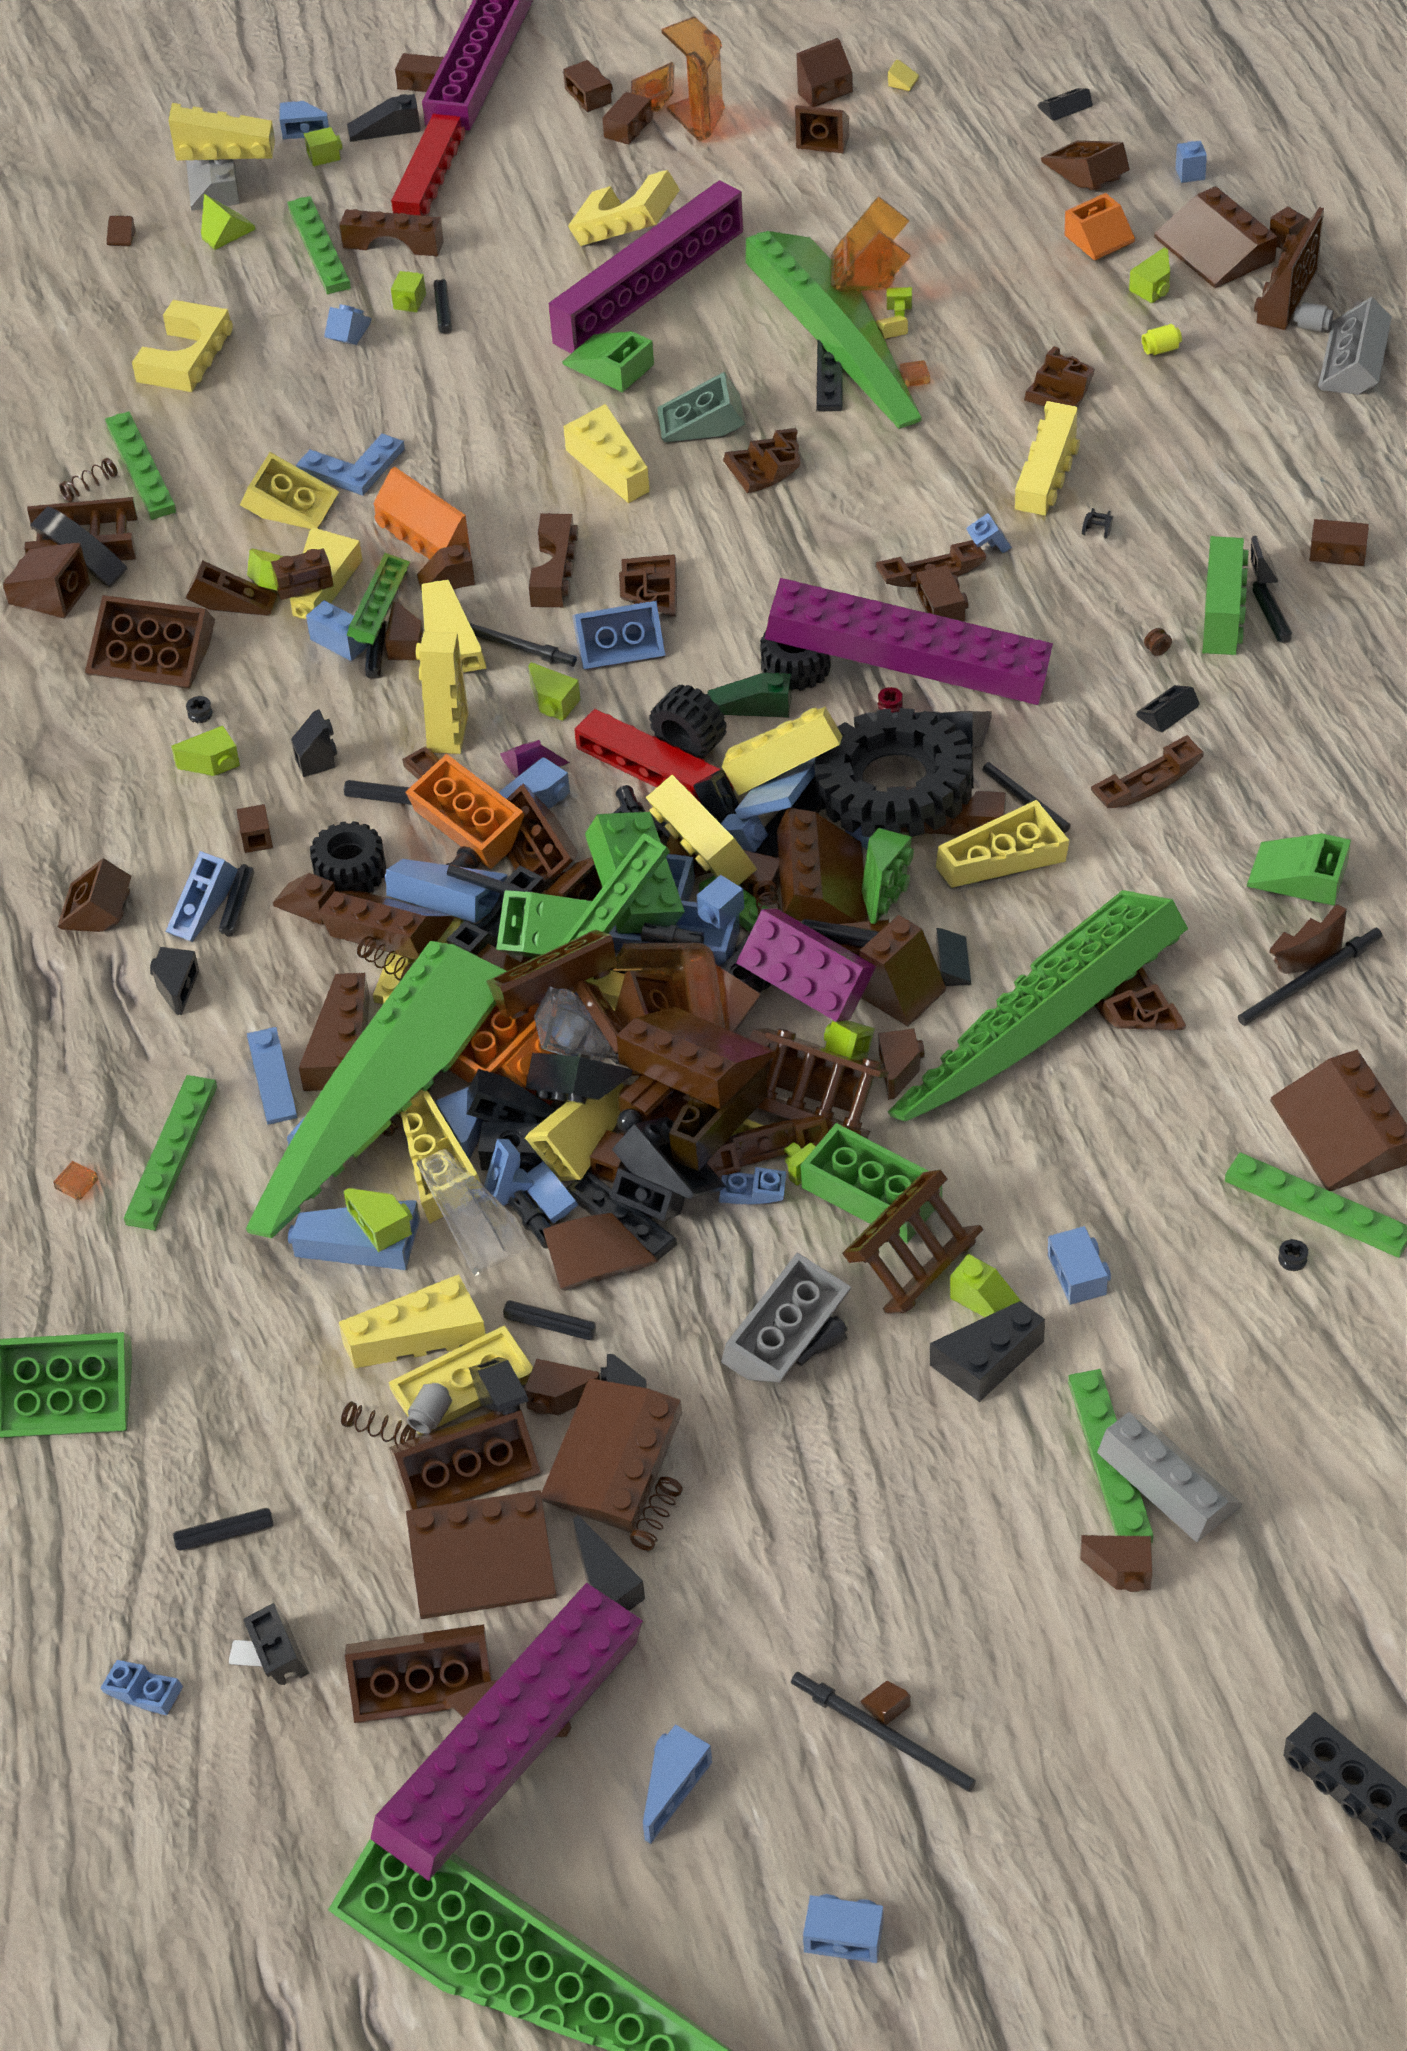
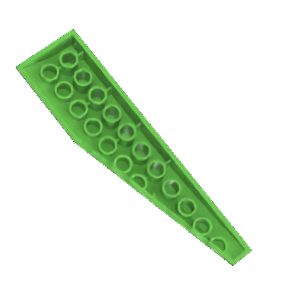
M773 231L760 232L747 237L745 263L813 337L822 342L824 349L833 354L836 362L838 363L839 361L841 363V366L895 426L901 429L921 422L922 417L861 290L810 237Z
M1125 890L1119 892L1039 956L1030 965L1032 971L1027 976L1025 974L1020 975L1014 981L1016 988L1012 992L1003 993L996 1000L997 1007L986 1010L957 1040L958 1048L954 1052L947 1050L940 1057L943 1063L938 1068L929 1069L922 1076L923 1084L911 1087L888 1111L890 1117L908 1121L973 1089L1046 1043L1101 999L1111 996L1117 986L1123 981L1133 978L1138 969L1144 964L1154 961L1158 957L1159 952L1165 947L1176 943L1180 939V935L1188 930L1173 899Z
M430 941L346 1054L302 1121L246 1227L248 1233L273 1238L301 1211L299 1206L304 1201L311 1198L314 1199L322 1191L320 1186L330 1176L336 1178L344 1170L343 1163L351 1156L357 1158L392 1124L390 1121L392 1116L407 1110L412 1105L410 1099L420 1090L426 1091L434 1084L432 1078L440 1070L445 1073L455 1063L496 1005L486 981L506 972V970L453 944Z
M369 1839L328 1909L329 1912L440 1990L466 1998L482 2006L499 2010L515 2018L532 2022L537 2026L589 2045H595L609 2051H732L631 1975L455 1853L449 1857L428 1881Z

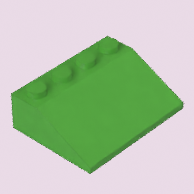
M125 1332L0 1339V1438L127 1431L132 1374L131 1336Z

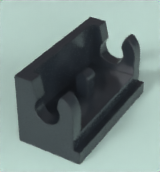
M274 1603L243 1619L267 1677L272 1676L278 1684L285 1685L286 1679L284 1675L289 1672H295V1675L300 1678L310 1674L286 1617Z

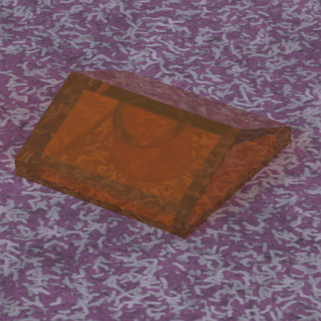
M670 62L631 81V93L650 98L653 112H659L674 93V63Z

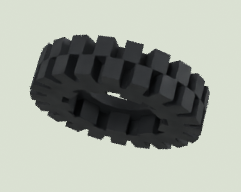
M900 708L898 718H892L891 709L876 710L877 721L874 722L867 713L854 717V727L847 722L837 727L842 735L840 745L815 757L816 787L821 808L826 809V815L834 823L841 820V828L853 833L861 826L862 836L871 837L878 828H885V830L901 834V828L904 827L907 828L911 837L925 834L924 822L933 830H936L946 825V816L954 819L962 812V804H968L972 796V789H974L971 745L967 743L966 735L961 729L955 731V724L946 718L937 723V714L923 711L917 720H915V709ZM892 755L913 757L920 761L926 769V775L916 782V787L906 790V786L888 787L887 792L877 791L876 786L863 780V773L866 767L876 759Z

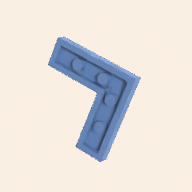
M381 434L355 464L310 449L296 464V467L322 482L363 496L405 449L404 441Z

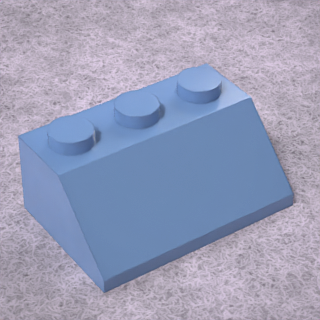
M656 601L579 613L572 616L583 669L665 656Z

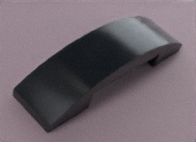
M49 506L30 524L32 529L45 539L54 541L57 545L80 543L89 572L109 588L128 569L117 556L88 531Z

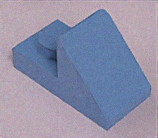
M497 1139L483 1187L485 1192L483 1197L492 1209H500L508 1203L511 1196L516 1198L515 1192L520 1190L526 1191L534 1184L526 1171L519 1168L520 1153L509 1139Z

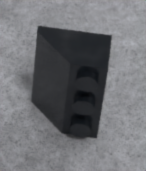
M532 1052L525 1089L536 1091V1097L545 1100L586 1104L587 1099L600 1100L628 1079L632 1074V1069L578 1056Z

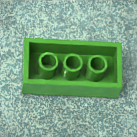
M1210 536L1202 653L1236 655L1237 644H1243L1244 627H1239V625H1244L1246 607L1242 606L1246 604L1248 568H1242V566H1248L1249 554L1248 549H1243L1244 538Z
M650 812L597 814L585 833V837L602 887L643 833L660 842ZM666 858L616 923L618 934L642 933L645 922L670 927L672 924L676 925L685 912Z
M836 1123L802 1162L801 1184L803 1189L871 1224L923 1172L928 1170ZM941 1186V1187L939 1188V1189L941 1190V1192H940L939 1194H940V1196L942 1197V1186ZM929 1201L919 1208L921 1211L919 1215L926 1222L935 1211ZM905 1222L899 1228L900 1237L908 1244L916 1234V1231L909 1222Z

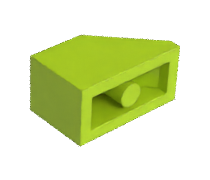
M1163 247L1130 270L1129 291L1150 303H1154L1169 292L1170 265L1167 248Z
M253 548L250 549L247 576L258 586L277 590L271 561L279 560L283 556Z
M531 662L528 665L530 685L539 712L564 721L581 700L579 680Z
M223 725L171 746L175 766L180 770L216 776L240 766L237 747Z
M832 1020V1023L827 1025L824 1033L825 1049L855 1060L868 1058L875 1028L850 1020L840 1022Z
M352 1188L343 1191L347 1211L378 1252L412 1235L409 1222L413 1220L412 1214L405 1203L399 1204L393 1194Z
M970 1254L964 1258L950 1275V1299L983 1317H987L1021 1301L996 1268Z

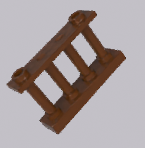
M133 497L27 506L30 523L49 506L64 514L78 525H90L89 533L121 561L136 560V549L132 532L127 533V521L138 520ZM116 522V534L100 535V525L102 523ZM37 532L36 541L25 542L24 549L25 553H27L29 549L56 546L57 544L52 540L45 539Z
M779 1028L778 1032H767L765 1038L777 1042V1046L766 1078L768 1096L757 1108L788 1119L824 1116L828 1132L838 1123L868 1139L870 1130L861 1128L863 1123L860 1119L874 1076L879 1078L888 1077L889 1071L880 1068L882 1063L868 1058H863L861 1062L795 1039L796 1033ZM792 1047L806 1053L792 1097H788V1100L785 1101L777 1098L778 1093L775 1090L788 1049ZM818 1056L834 1063L821 1105L813 1111L805 1108L806 1102H804V1097ZM847 1066L861 1071L862 1075L849 1116L845 1117L844 1121L833 1118L834 1112H832V1108L845 1067Z
M941 1169L923 1172L842 1252L849 1263L862 1261L869 1263L893 1296L882 1308L885 1313H905L911 1310L916 1305L915 1299L961 1252L973 1247L976 1243L975 1238L984 1230L981 1225L962 1227L939 1194L941 1192L939 1188L948 1179ZM929 1201L953 1235L943 1247L919 1215L921 1212L919 1208L925 1202ZM905 1222L911 1224L933 1255L923 1267L899 1235V1228ZM885 1242H889L913 1275V1278L903 1288L879 1256V1248Z

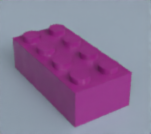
M777 908L761 910L736 962L738 965L835 1022L851 1019L876 968L872 963Z

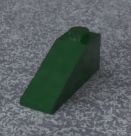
M760 673L708 690L707 695L720 707L719 710L723 715L789 718L792 699L791 674Z

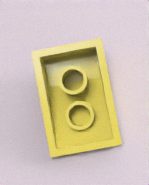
M269 452L249 484L240 506L264 519L308 529L312 527L318 529L339 491Z

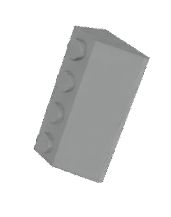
M235 159L186 160L192 211L203 209L204 194L226 206L240 204Z
M1373 297L1332 321L1318 384L1321 390L1359 395L1367 389H1373L1379 383L1392 316Z
M797 1252L727 1341L721 1363L747 1380L781 1382L849 1293L851 1286Z
M1128 1412L1106 1429L1097 1453L1194 1541H1200L1241 1508L1242 1503L1143 1415Z

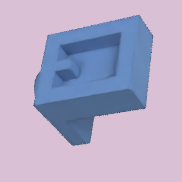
M989 513L967 527V531L977 547H981L988 542L991 547L997 545L1002 553L1012 548Z

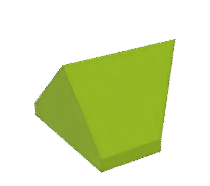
M204 194L201 238L214 250L256 230L255 225L242 214Z

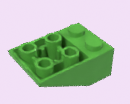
M633 331L594 334L564 359L562 364L618 391L624 392L654 365L653 342Z
M880 828L875 831L868 841L862 884V895L872 924H876L883 915H887L890 906L893 903H897L899 895L902 892H906L910 882V875H907V867L911 864L914 855V849L910 848L911 836Z
M1320 833L1261 842L1247 887L1335 906L1348 865L1351 839Z
M505 890L496 950L511 956L536 958L559 947L592 901L533 892Z

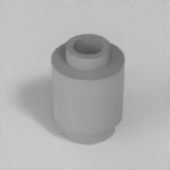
M1303 302L1301 307H1296L1294 322H1298V328L1323 332V330L1329 331L1334 310L1328 309V306Z
M439 1383L424 1384L408 1410L407 1423L409 1426L423 1434H429L432 1429H436L452 1403L448 1389Z

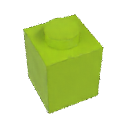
M332 127L304 133L306 152L313 167L341 160L339 150L343 149L341 138L339 135L335 136Z
M399 271L391 287L393 309L418 312L426 295L424 274Z

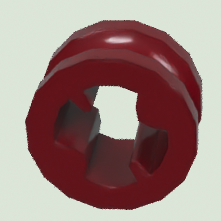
M894 687L882 689L878 693V709H891V712H900V708H903V693Z

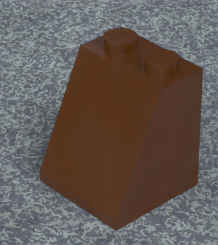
M70 543L29 549L25 556L19 560L12 573L4 580L3 589L8 604L65 619L90 585L81 544Z
M899 914L860 949V957L876 966L861 998L907 1027L946 991V986L923 929Z

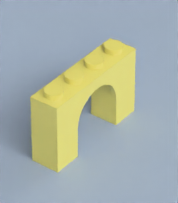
M665 170L648 175L639 190L623 204H621L611 186L593 191L568 227L579 245L583 246L657 225L680 189L670 172Z
M172 300L163 314L167 335L192 339L197 342L186 349L178 351H166L142 346L132 361L134 375L138 383L192 392L197 383L201 382L204 372L211 366L213 358L221 350L227 336L232 333L233 323L230 320L228 309Z

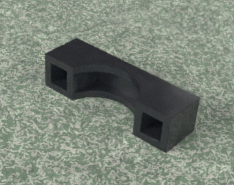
M519 866L504 881L541 894L545 890L543 877L522 866ZM499 894L494 908L483 921L476 925L464 921L447 938V944L456 945L474 955H477L487 944L496 948L504 894Z

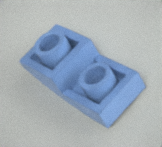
M541 1162L527 1173L534 1184L526 1192L553 1224L559 1219L566 1217L571 1210L578 1206L572 1195L544 1162Z
M755 1167L754 1174L736 1172L722 1175L721 1181L726 1186L720 1191L719 1203L765 1204L782 1201L787 1171Z
M116 1660L100 1689L103 1693L144 1710L167 1715L181 1692L183 1685L177 1678L150 1673L145 1665Z

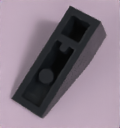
M402 94L397 97H391L349 122L347 127L350 142L421 132L415 94Z
M479 1068L467 1090L466 1114L489 1122L541 1123L556 1111L555 1108L509 1078Z
M579 1515L574 1517L575 1537L587 1583L630 1611L645 1599L643 1580Z

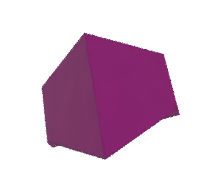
M540 739L524 743L500 753L502 760L515 778L542 757L558 767L570 763L544 747Z

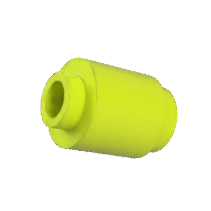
M1168 324L1148 330L1146 334H1143L1141 337L1142 346L1147 355H1158L1178 349L1179 343L1182 342V335L1178 327L1175 328L1173 324Z

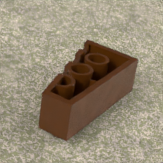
M366 973L335 974L299 1066L303 1091H322L346 1054L368 1026L370 995Z

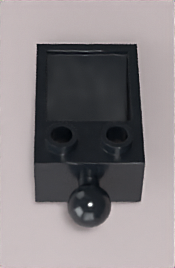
M625 1109L620 1112L617 1124L619 1129L626 1134L612 1150L631 1173L689 1199L721 1191L725 1188L726 1185L707 1163L700 1171L672 1161L669 1132L675 1123L673 1120L666 1116L642 1122L640 1113L635 1109Z

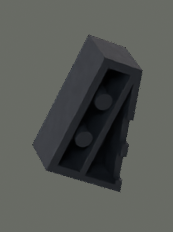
M1019 1301L931 1342L930 1366L980 1402L1044 1342L1045 1318Z

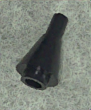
M836 1315L834 1317L830 1316L797 1359L796 1363L802 1366L816 1353L819 1354L847 1340L845 1332L848 1328L844 1322Z

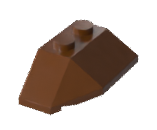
M523 783L507 798L508 801L524 813L513 847L507 854V857L515 870L522 866L542 876L544 882L551 881L575 860L578 851L556 816Z

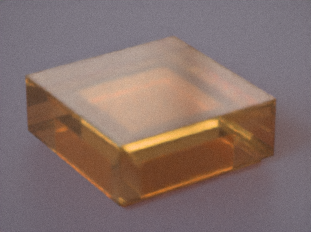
M925 360L899 364V371L907 387L930 383V374Z
M72 1161L53 1181L55 1189L80 1201L99 1179L96 1172Z

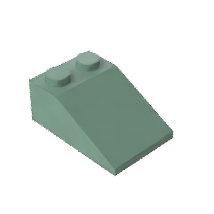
M725 372L657 407L661 435L664 442L720 437L734 432L745 425L740 393Z

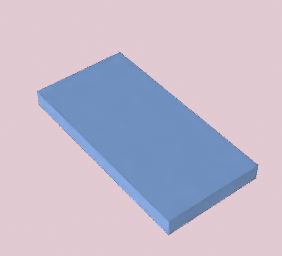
M815 757L751 789L735 809L738 819H746L791 808L815 776Z

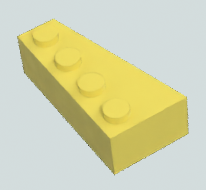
M1050 401L1046 402L1044 408L1045 420L1040 419L1036 442L1032 441L1028 462L1025 461L1015 488V510L1046 516L1049 507L1055 505L1057 489H1062L1065 471H1070L1072 456L1077 455L1080 446V439H1076L1078 407Z
M424 631L421 643L416 645V659L420 660L419 679L422 681L427 748L433 753L461 754L469 712L458 633Z
M1035 800L938 846L936 869L951 888L1066 862L1070 840L1041 804Z
M420 1090L410 1099L412 1105L400 1113L408 1141V1149L413 1163L421 1205L429 1224L484 1196L485 1192L477 1172L427 1090Z

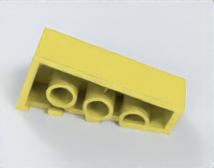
M172 103L168 121L176 161L268 159L273 157L275 136L271 120L240 115L238 118L227 115V112L218 111L216 114L205 112L200 107L193 106L192 109L181 107V104Z
M606 404L563 426L566 451L627 503L650 492L648 467Z
M826 706L818 710L815 707L803 713L798 719L786 721L777 728L728 748L722 768L739 796L840 745L842 735Z
M673 775L646 797L652 805L649 812L660 824L663 821L667 823L664 826L675 840L678 837L682 839L679 843L690 855L695 853L697 856L695 858L696 861L706 872L710 870L716 877L722 875L739 886L757 870L735 838Z
M459 1274L338 1322L343 1345L354 1368L397 1361L399 1356L414 1355V1357L427 1355L426 1351L442 1348L452 1351L459 1348V1345L467 1344L486 1334L484 1321Z

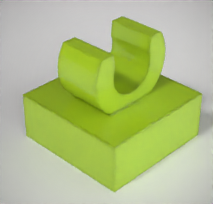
M912 287L886 288L887 310H894L895 316L901 315L905 317V309H912Z
M793 1142L784 1149V1152L789 1155L785 1158V1162L788 1165V1179L796 1186L801 1184L802 1162L816 1147L812 1143L801 1149L798 1144Z

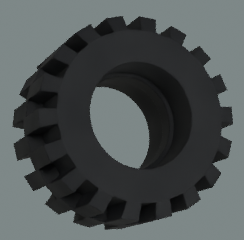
M766 631L764 632V636L760 640L762 673L791 674V691L793 689L803 691L807 687H816V683H822L825 677L829 675L831 668L830 655L766 640Z
M681 684L672 688L654 706L649 715L650 726L654 731L655 737L671 746L680 748L696 758H705L727 732L725 730L727 723L724 721L723 713L719 710L720 707L712 701L709 695L704 694L698 688L694 689L691 685L684 686Z
M345 821L340 822V825L335 826L332 824L328 826L327 830H321L318 833L319 837H314L313 845L310 846V857L314 875L334 882L335 891H363L370 893L374 890V886H379L382 883L381 878H385L387 867L381 836H378V832L375 829H370V826L365 823L359 825V822L352 821V823H346Z

